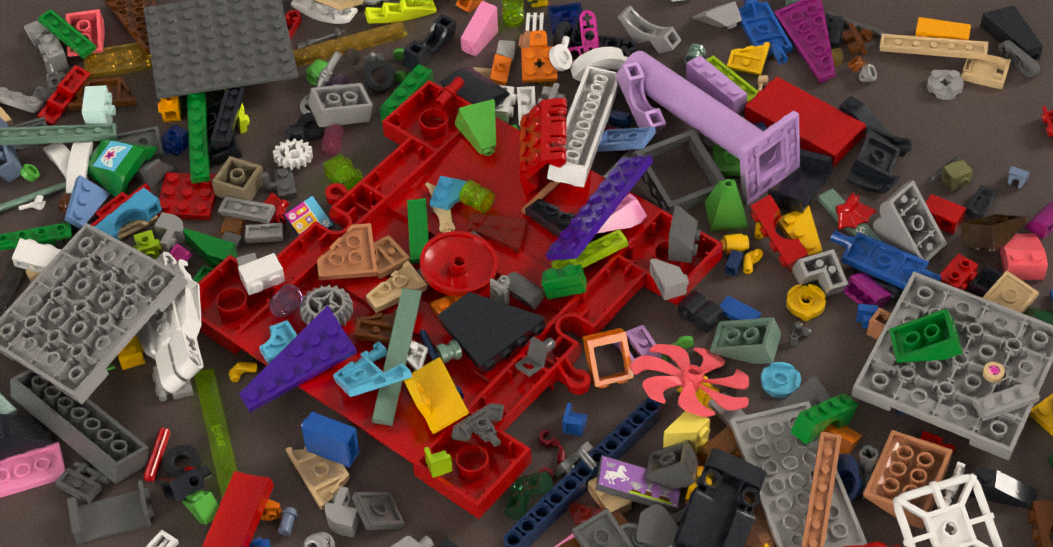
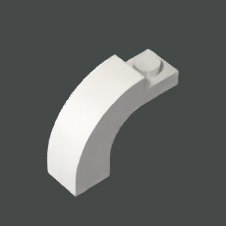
M600 47L579 56L572 63L570 70L573 79L581 81L587 66L618 71L628 57L624 56L619 48Z

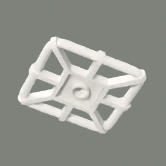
M971 473L939 482L932 481L929 482V485L894 497V512L904 537V546L916 547V542L930 538L932 547H968L971 545L974 547H989L976 539L972 527L973 524L985 521L993 546L1003 547L993 520L995 518L994 514L990 512L981 484L976 479L977 476ZM965 483L957 504L946 507L940 490ZM973 488L982 516L970 520L965 503ZM932 493L938 510L927 513L907 501ZM903 508L923 519L927 530L926 534L913 538ZM947 523L949 526L954 527V530L951 531L952 535L945 531Z

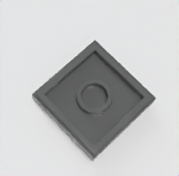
M354 492L351 498L366 530L402 529L404 527V520L390 492Z

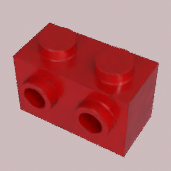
M958 253L941 272L940 282L966 292L968 285L979 275L977 273L979 264Z

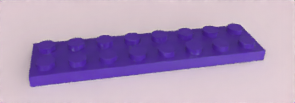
M639 155L621 158L616 167L608 173V177L600 183L595 193L589 197L587 203L580 208L579 213L570 221L567 228L560 233L559 238L551 244L550 249L545 254L547 259H577L652 164L651 156Z

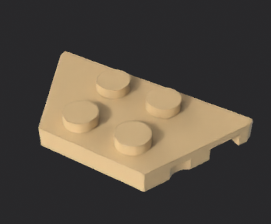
M305 446L301 450H292V447L286 448L287 456L321 511L324 510L325 502L330 503L334 494L338 493L340 486L343 487L350 479L349 473L344 465L308 452Z

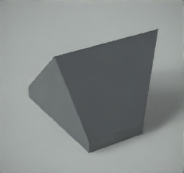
M158 158L139 168L135 176L148 184L150 188H153L165 179L166 172L174 173L179 168L161 162Z

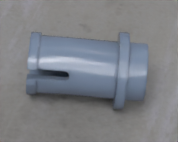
M285 507L281 511L282 519L277 531L279 534L284 536L291 534L294 520L298 517L297 511L294 508Z

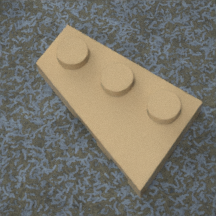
M407 260L399 271L395 270L391 274V278L386 282H381L366 295V300L375 313L399 303L402 288L423 292L427 290V284Z

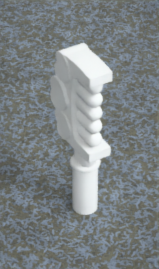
M957 462L952 477L963 475L965 464ZM960 484L946 488L945 497H943L946 507L952 502L951 498H954Z

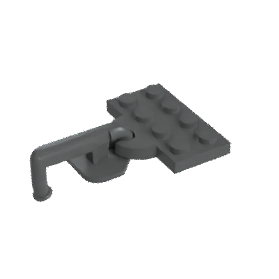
M655 504L640 513L638 524L626 523L623 525L618 524L607 508L576 526L571 532L581 547H668L674 542L678 530L677 524L681 522L685 508L670 516L663 506Z

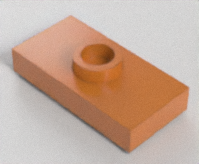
M495 54L489 79L497 85L506 86L512 58Z

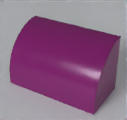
M1053 201L1049 202L1025 225L1026 229L1036 233L1042 239L1053 231Z
M864 272L850 276L847 281L848 285L842 291L857 304L878 305V308H882L892 296L891 293Z

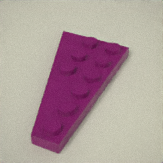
M799 0L775 11L774 15L819 83L836 77L822 0Z

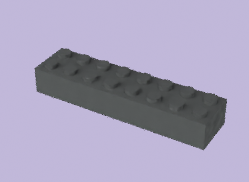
M30 369L10 379L11 397L115 484L147 466L149 447L89 398L83 404H80Z

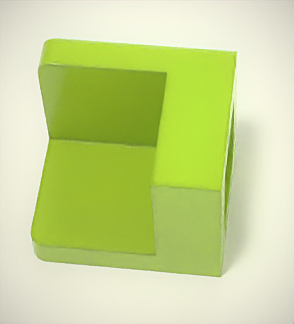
M429 447L424 448L426 463L433 478L453 471L450 454H447L445 450L431 454Z

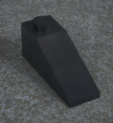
M850 96L840 104V111L866 124L865 134L868 127L872 126L891 135L872 111L858 99Z
M975 467L974 475L977 476L976 479L981 484L986 501L1031 509L1033 501H1036L1037 490L998 470ZM972 488L970 492V498L976 499L975 493Z

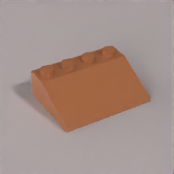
M892 430L863 497L897 518L894 512V497L929 485V482L943 481L951 464L953 450ZM930 493L907 502L928 513L931 512L935 499L933 494ZM903 508L908 524L924 529L923 519Z

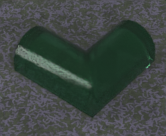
M546 471L517 478L512 484L504 514L510 519L520 520L526 514L531 497L549 493L552 490L553 481L551 476Z

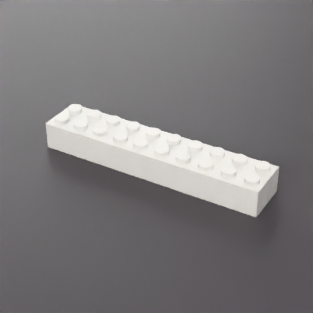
M592 66L586 67L567 116L566 145L562 146L566 148V164L561 168L549 165L547 179L571 184L576 187L585 186L618 93L619 83L615 76L617 72Z

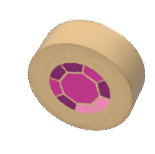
M989 362L984 366L983 377L987 381L997 383L1003 379L1005 369L1000 363Z

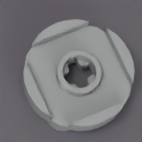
M936 69L931 72L928 78L927 89L930 93L936 94L938 99L951 100L956 98V95L962 93L964 82L960 77V73L956 70Z

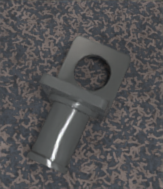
M532 337L527 356L516 363L515 368L528 376H532L541 370L545 365L547 353L555 349V341L552 338H547L542 342ZM531 364L534 368L526 369L523 365Z

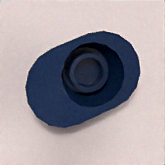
M842 453L838 457L837 471L851 502L855 501L861 494L863 481L859 476L858 464L855 458L850 454Z

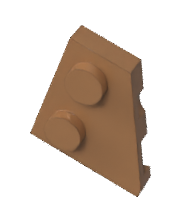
M389 235L374 242L379 279L402 268L407 260L410 262V257Z

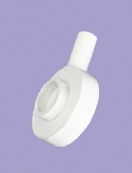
M564 36L562 43L553 46L549 51L550 61L558 71L567 70L572 65V56L567 48L570 41L568 36Z

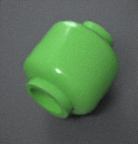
M315 60L306 69V78L311 84H318L319 75L323 68L327 67L328 62Z

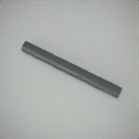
M827 12L825 18H827V16H840V15H837V14H834V13H831V12ZM844 17V25L849 26L848 24L853 22L856 29H870L873 35L882 37V34H891Z

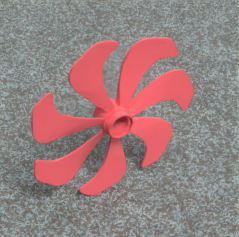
M656 344L650 348L649 352L663 353L669 356L680 369L660 358L648 355L638 357L630 365L635 375L644 370H655L670 375L654 376L643 381L642 386L647 395L660 403L666 402L663 396V392L666 389L681 386L683 391L678 399L679 406L683 410L698 416L709 417L715 415L714 411L706 408L698 401L695 392L699 390V387L720 407L726 410H738L748 406L749 400L747 397L727 396L701 384L702 382L719 384L739 390H745L749 387L748 375L739 369H736L735 374L730 377L718 379L703 378V374L725 364V360L722 357L712 354L709 349L694 348V351L703 357L700 367L690 365L689 356L685 349L676 345Z

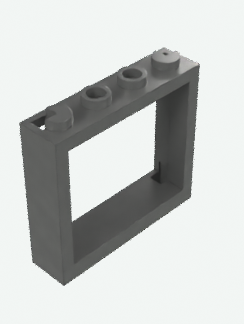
M694 129L647 146L644 149H639L634 154V157L650 155L653 158L687 145L712 184L710 187L671 201L649 166L641 176L642 181L645 184L647 183L651 196L658 201L659 208L671 215L674 213L675 206H680L686 211L704 204L719 181L725 180Z

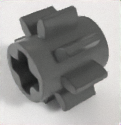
M373 51L363 58L366 62L363 66L366 68L371 62L385 58L380 52L375 54Z

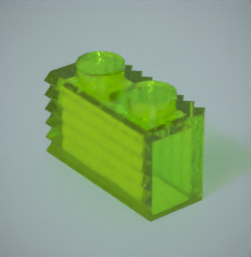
M340 153L323 163L325 176L333 184H343L347 190H351L363 178L361 171L353 167L351 160L345 158Z

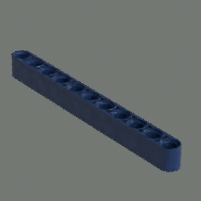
M651 398L645 399L589 453L595 462H599L601 455L619 460L660 420V402ZM581 460L504 535V547H530L588 490V481L597 477L599 463L591 470Z

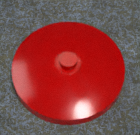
M451 231L439 234L429 240L421 252L420 271L423 278L432 288L446 295L463 297L468 292L478 294L490 286V279H495L497 274L498 260L494 249L483 238L472 233Z

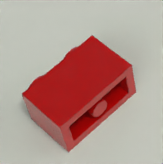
M930 194L925 203L939 229L954 235L964 219L966 208Z

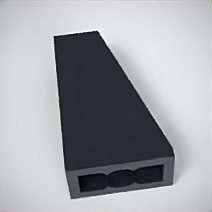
M1015 5L983 13L980 26L999 43L1010 40L1032 59H1040L1043 45Z

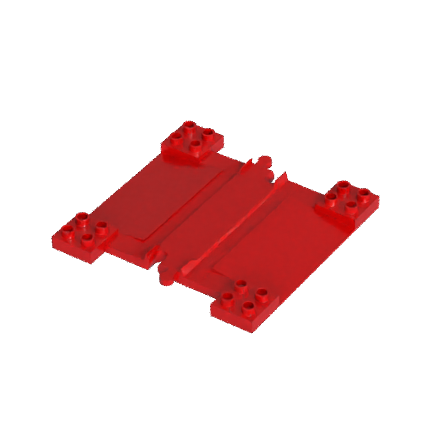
M428 80L382 121L384 136L400 146L351 190H347L340 183L331 184L325 189L326 201L329 205H332L329 213L330 220L344 229L332 231L315 221L276 256L283 268L285 281L251 295L248 294L240 279L237 259L229 255L198 282L201 307V328L199 331L233 354L243 349L267 366L268 363L261 354L259 346L269 340L271 335L269 327L288 320L298 335L307 326L300 316V302H302L303 296H306L307 291L313 292L314 287L319 289L321 285L327 287L329 284L331 288L335 286L339 289L344 288L345 293H349L353 302V313L346 326L341 325V327L354 345L357 353L298 387L411 462L415 477L480 519L532 463L531 448L504 431L546 388L553 391L554 384L557 381L566 385L568 391L575 395L585 394L590 389L589 373L582 369H576L573 366L581 355L582 345L564 333L571 331L581 338L599 333L642 286L662 297L650 274V259L653 258L678 266L682 273L687 275L689 280L687 293L667 300L678 306L722 259L723 243L701 231L699 241H695V244H698L697 255H693L691 263L668 260L669 233L673 215L629 192L637 198L647 217L639 225L620 229L628 240L629 246L582 268L587 280L586 292L547 299V296H545L535 310L530 309L509 295L510 303L508 305L544 317L546 328L540 335L534 337L542 342L547 338H552L556 343L555 349L547 353L545 365L541 370L532 376H528L515 368V364L527 356L530 340L524 347H519L513 351L509 358L498 362L494 369L483 374L461 349V359L455 360L452 358L444 365L453 383L461 388L464 394L463 402L469 414L433 434L403 380L393 426L372 423L379 388L350 397L335 382L333 375L351 361L357 362L361 359L360 354L364 351L369 353L374 349L373 345L377 343L354 339L357 318L370 317L378 313H382V315L393 313V310L398 308L399 303L375 313L366 300V295L381 282H386L391 278V274L382 279H379L377 274V276L319 280L317 260L330 249V246L339 237L341 238L347 232L351 225L371 223L373 243L389 235L410 257L407 200L426 198L429 240L442 234L443 232L439 230V218L433 212V207H430L431 194L425 183L428 182L436 186L440 176L475 183L474 191H468L464 194V198L461 201L456 202L450 208L452 223L455 226V231L470 233L474 230L492 246L498 260L495 281L502 275L507 276L512 272H518L543 288L541 282L542 273L552 268L551 262L555 261L548 260L545 254L550 249L551 244L558 238L521 211L534 196L552 181L547 179L550 164L547 163L539 170L538 187L529 195H525L520 182L519 171L521 131L495 117V152L489 156L480 155L455 125L459 108L472 104L456 95L443 109L437 107L434 101L443 92V87ZM590 170L584 187H576L561 182L542 200L559 207V210L564 213L570 212L576 216L580 208L587 203L589 197L595 193L600 183L606 178ZM608 231L603 236H606L614 231ZM420 263L411 264L416 271L420 269ZM431 286L421 293L412 340L425 346L419 336V331L423 329L427 332L436 349V345H448L449 341L453 339L441 326L438 317L430 306L431 302L448 295L440 293ZM490 286L477 295L490 299ZM381 343L388 352L389 344ZM427 353L423 366L432 362L429 353ZM386 356L373 362L382 372ZM406 363V367L411 371V373L416 371L408 363ZM531 364L523 365L526 369L534 368ZM490 403L502 404L504 406L502 420L491 421L497 432V437L501 441L499 446L494 447L490 441L485 442L474 432L469 441L452 439L453 426ZM429 447L431 454L445 450L447 454H450L453 471L433 478L426 463L424 448Z

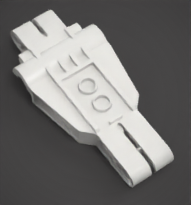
M163 252L156 260L181 273L188 281V284L163 313L157 310L136 335L146 355L156 360L162 386L168 392L175 394L203 368L197 342V335L201 328L199 284L191 279V275L184 268L185 265L188 266L187 261L180 259L176 262L171 254Z

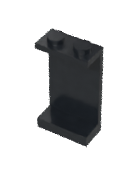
M800 149V167L786 178L778 191L768 189V195H771L778 207L803 213L833 172L832 157Z

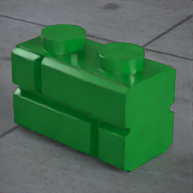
M569 264L559 269L549 268L542 273L541 282L547 299L586 292L587 280L581 264Z

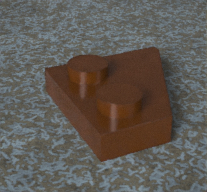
M397 309L393 310V313L386 315L378 313L370 317L357 318L354 339L389 344Z

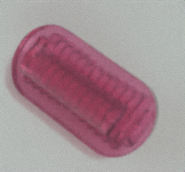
M336 123L325 128L322 153L334 156L340 150L344 130L339 124Z

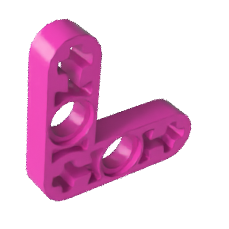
M590 10L583 11L579 18L582 46L568 48L570 53L576 50L579 52V56L583 54L581 49H584V52H588L591 48H600L596 15ZM586 14L592 16L589 23L590 26L594 25V28L584 29V26H588L587 21L583 20ZM588 31L594 32V39L591 41L585 38V34Z

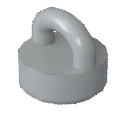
M871 64L863 66L859 74V80L861 82L875 81L877 78L875 67Z

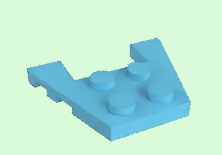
M377 342L373 345V350L369 353L364 351L360 354L361 359L355 363L351 361L336 372L333 377L335 382L352 397L411 378V371L402 363L383 373L373 362L386 356L387 350L380 342Z

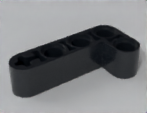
M580 21L574 26L571 35V47L582 46ZM587 22L588 26H584V29L590 28L589 22ZM590 31L585 34V38L591 41L594 39V34H590ZM598 35L599 47L619 48L626 57L637 52V43L633 40ZM572 51L573 54L579 55L578 51Z

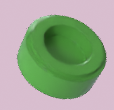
M25 164L20 169L21 175L28 181L34 182L39 177L38 169L31 164Z

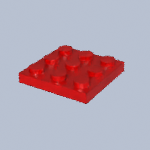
M166 172L159 196L162 211L157 214L158 218L164 212L175 215L180 219L211 220L217 197L215 196L212 181L217 174H210V181L192 184L190 173Z

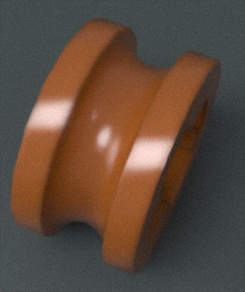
M860 56L854 57L847 65L849 68H852L851 71L853 73L859 71L865 65L864 60L861 61L862 58Z

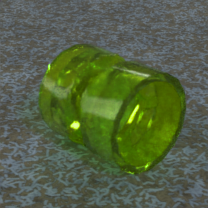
M502 0L503 23L509 27H518L523 24L524 1Z
M473 180L467 181L459 194V200L462 203L472 206L473 209L480 213L487 212L495 198L493 191L486 187L481 188V185Z

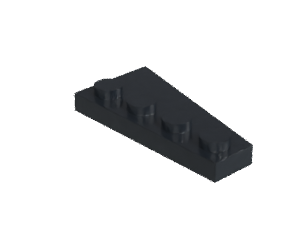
M537 199L525 208L526 215L557 238H559L560 233L567 228L570 221L575 217V214L570 212L564 213L559 210V207ZM606 232L597 233L589 243L601 238Z

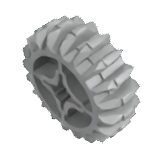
M330 284L327 287L321 285L319 289L314 287L313 292L307 291L306 296H303L302 302H300V316L304 324L308 325L328 305L339 324L346 326L353 313V302L349 293H345L344 288L339 289L337 286L331 288Z

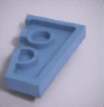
M79 175L75 180L64 220L81 229L110 193Z

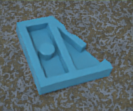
M440 176L430 200V207L449 210L456 202L464 198V194L468 191H474L475 183Z

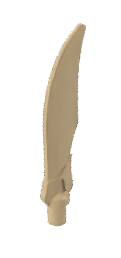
M426 182L425 185L432 197L436 186ZM433 207V212L439 218V230L443 233L455 231L451 210Z

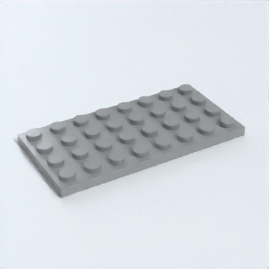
M809 401L732 418L729 422L743 460L767 472L760 491L759 503L776 547L802 546L819 438L806 445L791 434L790 431L799 413L811 408ZM836 469L824 547L867 544Z

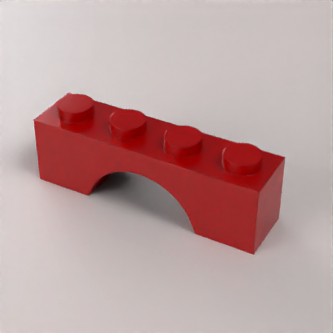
M771 195L750 205L752 213H750L751 218L755 224H760L761 228L759 230L763 237L769 238L770 243L768 244L774 253L777 252L779 254L778 260L783 268L787 267L789 272H791L799 259L809 257L799 239H785L776 233V224L782 216L779 207Z

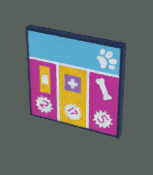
M313 195L283 214L298 236L315 221L328 229L334 225Z

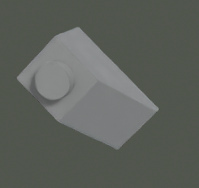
M654 258L650 259V274L664 301L687 293L689 280L687 275L682 273L680 267Z

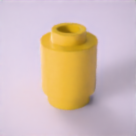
M742 233L724 235L723 239L720 240L723 243L725 254H730L731 250L739 252L749 250L748 236Z

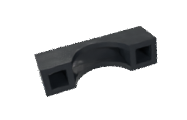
M441 14L433 22L428 35L421 43L413 40L404 49L402 65L411 70L418 64L424 66L455 37L457 21Z

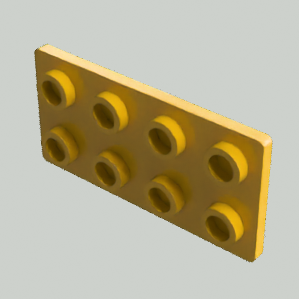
M440 357L411 373V378L404 380L417 408L424 416L433 434L469 414Z

